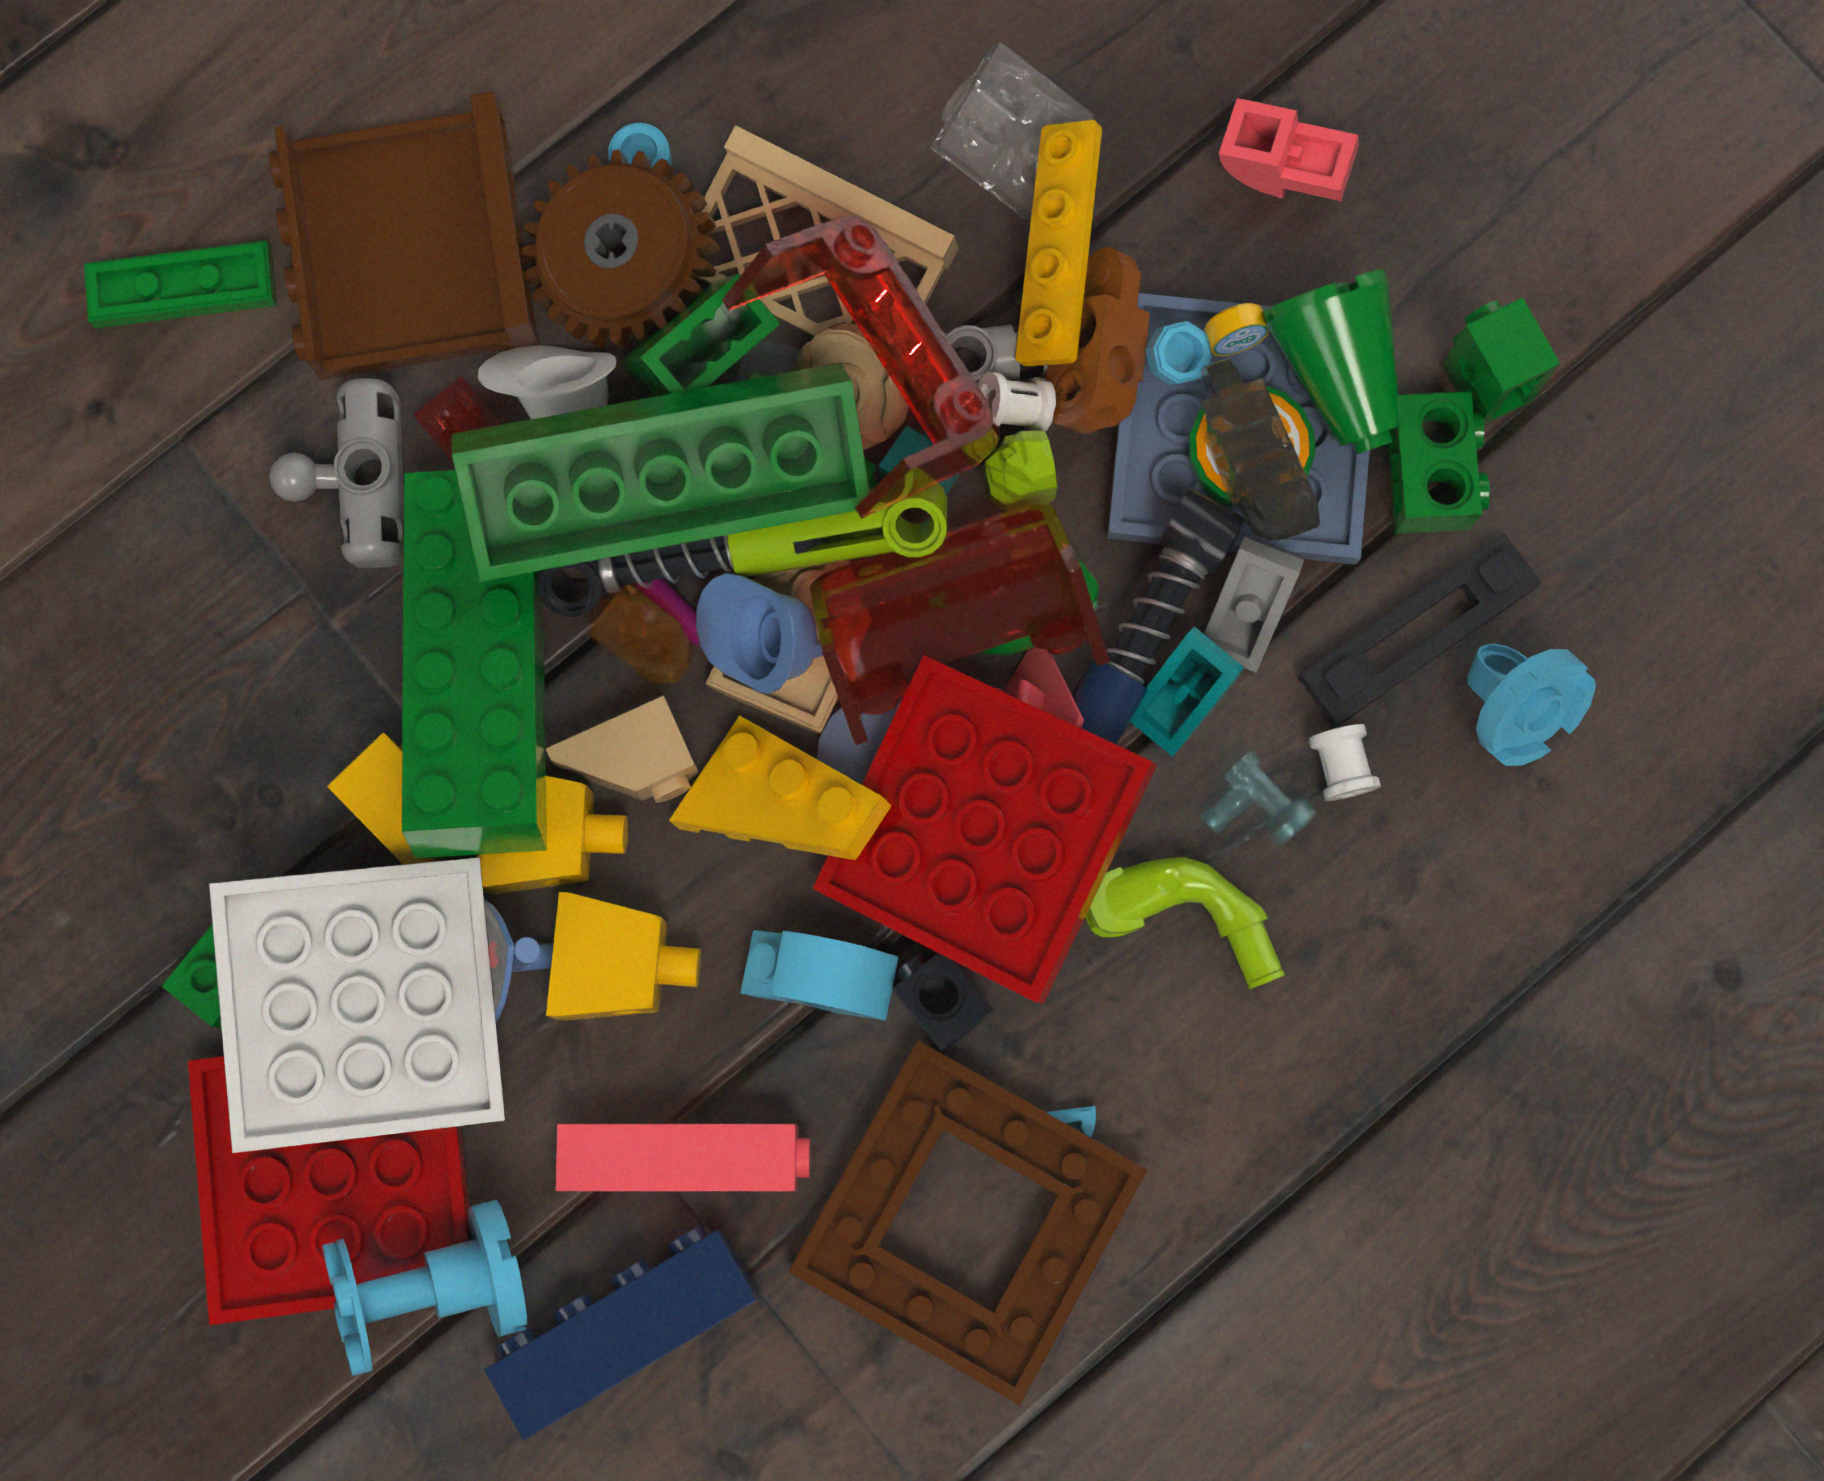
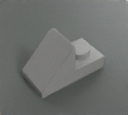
M1244 537L1234 562L1229 569L1204 635L1245 669L1257 673L1300 574L1304 560Z

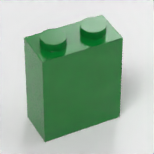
M739 273L712 282L704 289L705 292L701 296L694 298L687 304L686 309L682 313H676L669 319L665 327L657 329L647 341L641 343L620 361L650 398L708 387L780 325L778 320Z

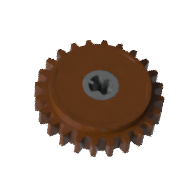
M617 149L613 150L610 164L604 165L594 153L588 157L589 170L581 173L575 166L570 164L566 167L570 179L563 186L553 180L547 183L554 196L549 203L541 200L534 201L533 206L542 216L539 223H525L524 230L535 239V244L522 247L521 255L529 262L536 264V266L530 267L524 272V277L533 286H541L533 293L532 297L541 307H550L546 316L559 327L566 323L565 331L577 340H580L587 332V339L599 348L603 347L608 335H610L612 343L620 350L627 349L629 335L634 334L641 343H644L651 336L650 329L657 326L660 329L665 327L672 316L676 313H682L686 309L687 305L685 303L690 296L697 298L705 292L698 285L700 277H715L716 270L708 261L704 260V256L719 252V245L712 237L703 235L716 227V223L708 212H701L707 205V202L698 190L690 192L693 184L682 171L673 176L674 169L662 158L652 168V161L642 151H637L632 163L629 164L628 159ZM622 242L627 249L621 256L617 257L613 250Z

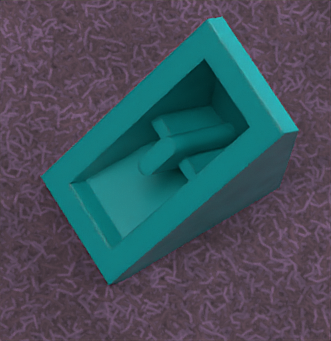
M1193 627L1146 687L1148 691L1130 722L1173 757L1235 685L1244 667L1196 627Z

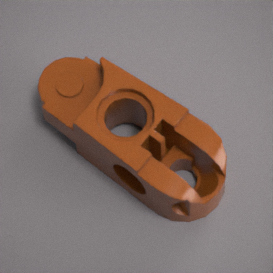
M1102 247L1096 250L1088 259L1076 361L1069 364L1048 365L1046 380L1052 382L1056 395V407L1052 423L1079 434H1089L1099 429L1116 426L1127 418L1136 402L1138 383L1143 382L1150 313L1137 307L1141 271L1138 270L1135 259L1113 247Z

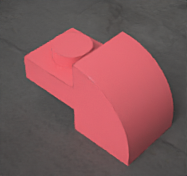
M1237 98L1219 151V158L1221 164L1230 175L1260 192L1283 199L1285 191L1288 189L1342 201L1359 147V139L1357 134L1298 122L1297 110Z

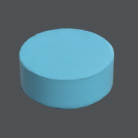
M633 123L626 125L617 131L610 141L608 149L609 160L613 150L619 149L628 159L629 164H631L637 151H642L652 161V168L661 158L666 160L671 166V153L667 139L659 129L650 124Z

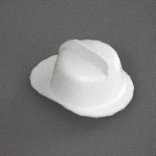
M534 345L518 347L503 351L487 359L478 369V380L487 389L517 396L530 419L607 406L609 392L606 376L616 367V357L610 353L582 352L557 346Z

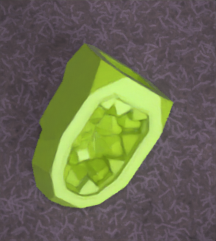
M1044 430L1019 431L1014 435L1005 436L1001 446L990 453L983 465V474L989 500L1007 514L1044 507L1056 497L1057 480L1054 459L1048 436Z

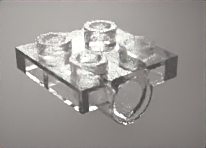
M999 42L990 46L975 73L965 79L948 100L941 115V121L945 124L932 144L931 149L1024 219H1029L1032 215L1042 128L1052 124L1092 120L1094 114L1007 46Z

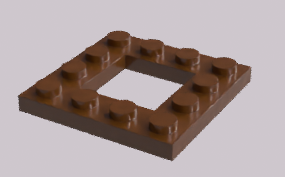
M917 1040L788 1272L1020 1406L1148 1170ZM943 1130L1057 1194L994 1311L879 1246Z

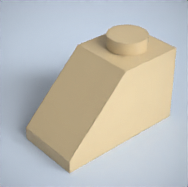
M664 696L546 748L550 760L560 771L642 801L650 797H654L656 803L673 799L691 788L688 780L700 775Z

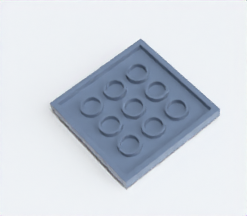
M1139 293L1137 307L1150 313L1148 344L1156 328L1188 321L1203 331L1207 322L1213 316L1227 308L1242 303ZM1260 305L1263 311L1271 309V306ZM1271 332L1260 343L1243 352L1229 356H1215L1212 354V359L1201 378L1180 384L1169 385L1150 373L1147 356L1145 355L1143 382L1138 383L1135 405L1130 415L1118 423L1107 539L1160 544V539L1167 525L1190 488L1217 502L1199 486L1189 466V436L1198 412L1215 394L1236 385L1263 384L1285 392L1304 409L1314 429L1316 454L1306 481L1289 500L1267 510H1250L1251 508H1240L1237 506L1232 508L1221 504L1246 518L1240 533L1229 551L1238 552L1243 538L1247 537L1300 559L1357 565L1361 559L1370 450L1356 454L1352 443L1343 446L1338 445Z

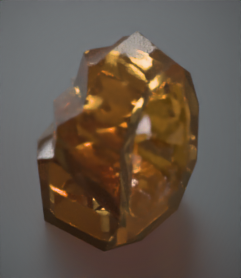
M629 584L612 599L596 619L589 632V636L597 645L647 680L659 684L680 682L691 667L692 642L685 629L678 620Z

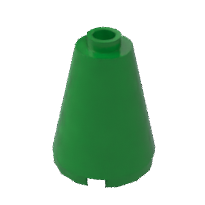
M1385 269L1356 275V282L1350 284L1348 282L1332 283L1271 306V309L1262 311L1266 326L1338 445L1343 446L1352 443L1356 454L1392 443L1389 430L1401 426L1389 281Z

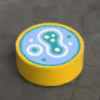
M1243 303L1227 308L1213 316L1203 330L1207 333L1211 353L1215 356L1234 355L1257 345L1265 339L1270 331L1262 315V307L1254 303Z

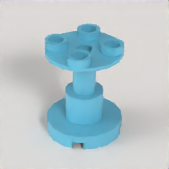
M497 1199L472 1205L468 1208L471 1241L425 1252V1266L356 1284L344 1239L322 1245L329 1281L331 1285L333 1284L336 1302L333 1304L341 1341L345 1345L352 1376L373 1371L365 1324L434 1306L438 1319L487 1306L498 1337L526 1330L527 1312L516 1255L511 1256L506 1241L511 1236Z

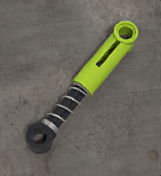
M909 474L896 480L889 488L869 491L872 508L542 570L538 580V594L543 603L554 613L565 617H578L590 612L597 605L598 600L610 598L612 593H621L625 585L639 583L644 588H648L654 580L667 578L670 582L676 583L682 575L695 573L698 577L704 578L709 571L724 569L728 573L735 571L737 575L752 577L896 552L906 557H923L938 549L946 536L947 496L943 487L933 478L923 474ZM909 508H921L926 510L931 517L922 523H910L905 521L900 516V513ZM574 568L581 571L587 580L584 582H573L564 577L560 570Z

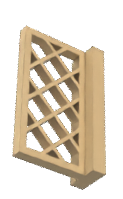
M735 125L724 146L727 154L704 197L707 205L701 211L708 212L713 218L717 208H719L722 219L715 221L716 227L703 235L708 236L726 230L735 260L715 266V277H700V279L711 284L714 281L726 278L724 276L726 274L738 271L751 287L746 268L779 257L789 288L765 296L754 291L775 318L815 337V335L838 324H853L854 322L888 311L894 331L890 342L908 340L944 269L948 270L959 249L955 236ZM736 173L757 184L763 205L729 216L724 194ZM767 190L783 197V199L770 203ZM798 205L811 211L817 233L783 244L774 213ZM767 216L776 246L742 257L733 227ZM820 216L838 226L824 230ZM849 233H854L864 238L871 260L837 271L828 240ZM821 243L830 274L796 285L787 254ZM874 244L892 252V254L878 258ZM908 260L926 270L915 292L891 299L882 271L883 267ZM875 270L884 302L850 313L841 281ZM833 284L843 315L821 323L808 319L799 295ZM792 298L796 312L777 302ZM908 305L903 317L898 322L895 309Z

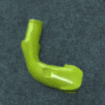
M1186 857L1156 859L1124 869L1119 867L1106 872L1085 916L1094 935L1100 937H1120L1145 927L1144 919L1169 907L1190 902L1202 903L1215 921L1220 937H1228L1249 990L1285 976L1263 924V921L1268 919L1263 908L1242 893L1211 866Z

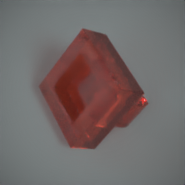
M462 377L413 414L417 422L453 465L452 434L501 425L499 420Z

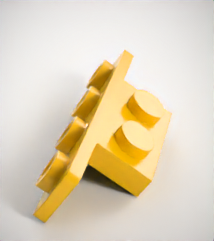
M1095 120L1046 125L1041 130L1015 356L1016 361L1023 366L1074 363L1077 359L1102 127Z

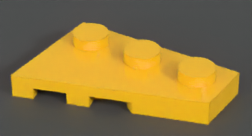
M739 715L669 821L680 830L699 833L700 830L725 834L731 839L750 842V839L783 844L788 849L856 860L891 808V805L881 795Z

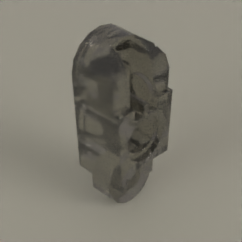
M1227 357L1203 366L1201 368V375L1208 398L1202 400L1207 420V431L1204 440L1232 506L1239 504L1242 514L1246 518V523L1253 533L1268 541L1289 539L1319 527L1320 516L1314 492L1262 377L1244 384L1237 368Z

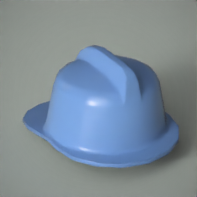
M725 573L713 578L702 591L696 611V629L701 648L709 662L721 672L748 685L755 691L770 694L779 690L786 680L796 678L805 673L812 664L813 658L827 653L828 645L817 638L816 624L811 610L798 598L776 593L745 576Z

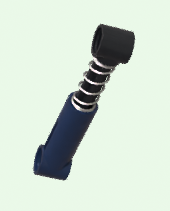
M1192 488L1187 491L1159 543L1164 547L1162 555H1159L1160 568L1157 572L1148 575L1150 585L1143 597L1133 600L1135 611L1128 623L1119 625L1121 635L1113 648L1104 651L1106 660L1092 659L1072 693L1084 718L1082 729L1117 745L1148 691L1141 685L1144 684V680L1141 678L1148 664H1156L1153 655L1162 639L1170 638L1167 631L1177 613H1185L1181 606L1192 587L1200 588L1198 583L1201 579L1205 578L1204 575L1207 573L1216 574L1240 533L1246 518Z

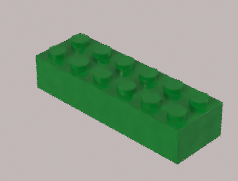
M841 363L452 434V457L480 582L872 508L853 384Z
M455 470L404 473L402 833L415 858L547 851L543 601L538 594V580L542 570L480 582Z

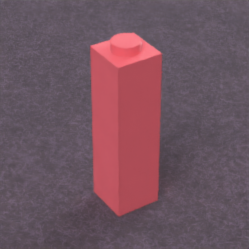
M557 1124L556 1191H798V1178H810L811 1141L810 1138H799V1126L796 1124Z

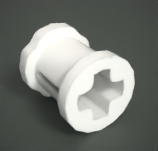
M986 372L982 375L975 390L974 416L981 428L996 429L1000 424L1023 426L1028 431L1044 430L1046 432L1052 423L1056 407L1055 389L1052 382L1047 381L1045 378L1034 377L1027 383L1006 380L1001 373Z
M1364 724L1335 728L1308 739L1311 749L1318 750L1328 786L1322 791L1325 801L1350 798L1381 787L1379 777L1372 776L1362 742V738L1367 735Z

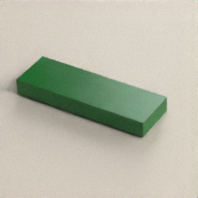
M267 241L84 263L88 322L95 329L277 306L272 247Z

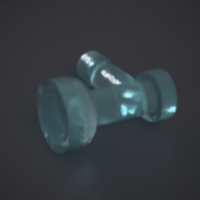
M1251 751L1224 776L1233 787L1222 796L1212 810L1209 808L1200 817L1216 835H1219L1227 827L1226 823L1240 815L1256 801L1272 818L1269 824V833L1282 847L1319 812L1305 799H1296L1291 802L1257 766L1261 760Z

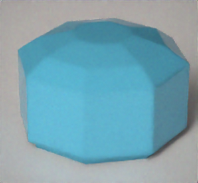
M1188 321L1156 328L1145 348L1150 373L1169 385L1201 378L1212 359L1207 333Z

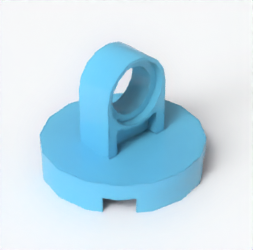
M1500 644L1481 646L1466 677L1471 689L1485 702L1480 711L1476 726L1479 743L1505 766H1522L1542 758L1551 751L1544 742L1551 738L1561 727L1568 734H1571L1591 706L1596 684L1595 679L1586 672L1589 668L1567 649H1549L1527 658L1508 646Z

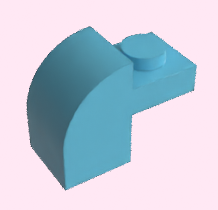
M753 930L740 993L756 998L808 1005L837 1014L886 1021L898 956L848 942L790 931L774 933Z

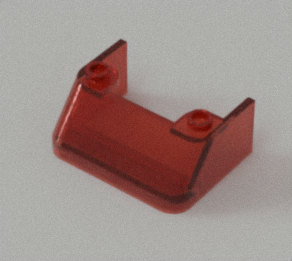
M841 216L765 244L722 301L728 311L818 276L825 275L934 445L903 458L855 507V510L862 519L978 465L998 445L999 428L986 397L879 232L861 218Z
M1032 504L1019 507L947 531L942 545L929 555L906 557L896 552L874 555L832 569L816 578L810 585L822 654L855 745L868 742L862 713L877 715L897 706L900 701L899 698L908 688L906 676L915 673L923 655L944 664L1028 636L1032 646L1047 650L1051 654L1071 652L1080 647L1084 640H1086L1097 666L1110 662L1081 565L1054 507L1048 504Z

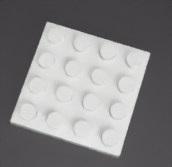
M480 857L209 884L232 1153L505 1120Z

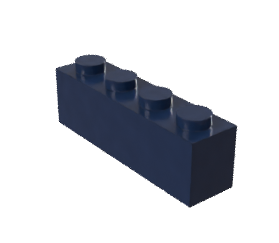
M702 1225L692 1229L667 1245L673 1255L671 1258L652 1269L649 1268L645 1259L637 1262L610 1279L616 1291L594 1304L586 1293L553 1313L558 1323L556 1327L535 1338L531 1329L528 1328L495 1348L500 1360L484 1369L523 1441L761 1298L723 1229L716 1230L707 1235Z

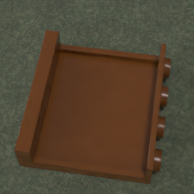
M495 91L470 95L473 112L296 141L292 140L284 126L275 127L278 150L269 152V164L275 186L283 188L285 208L277 209V224L283 244L291 246L293 261L292 266L284 268V277L290 301L293 304L298 303L301 324L292 326L293 343L299 361H306L320 380L539 344L530 283L524 277V272L528 268L526 258L521 255L524 241L506 121Z

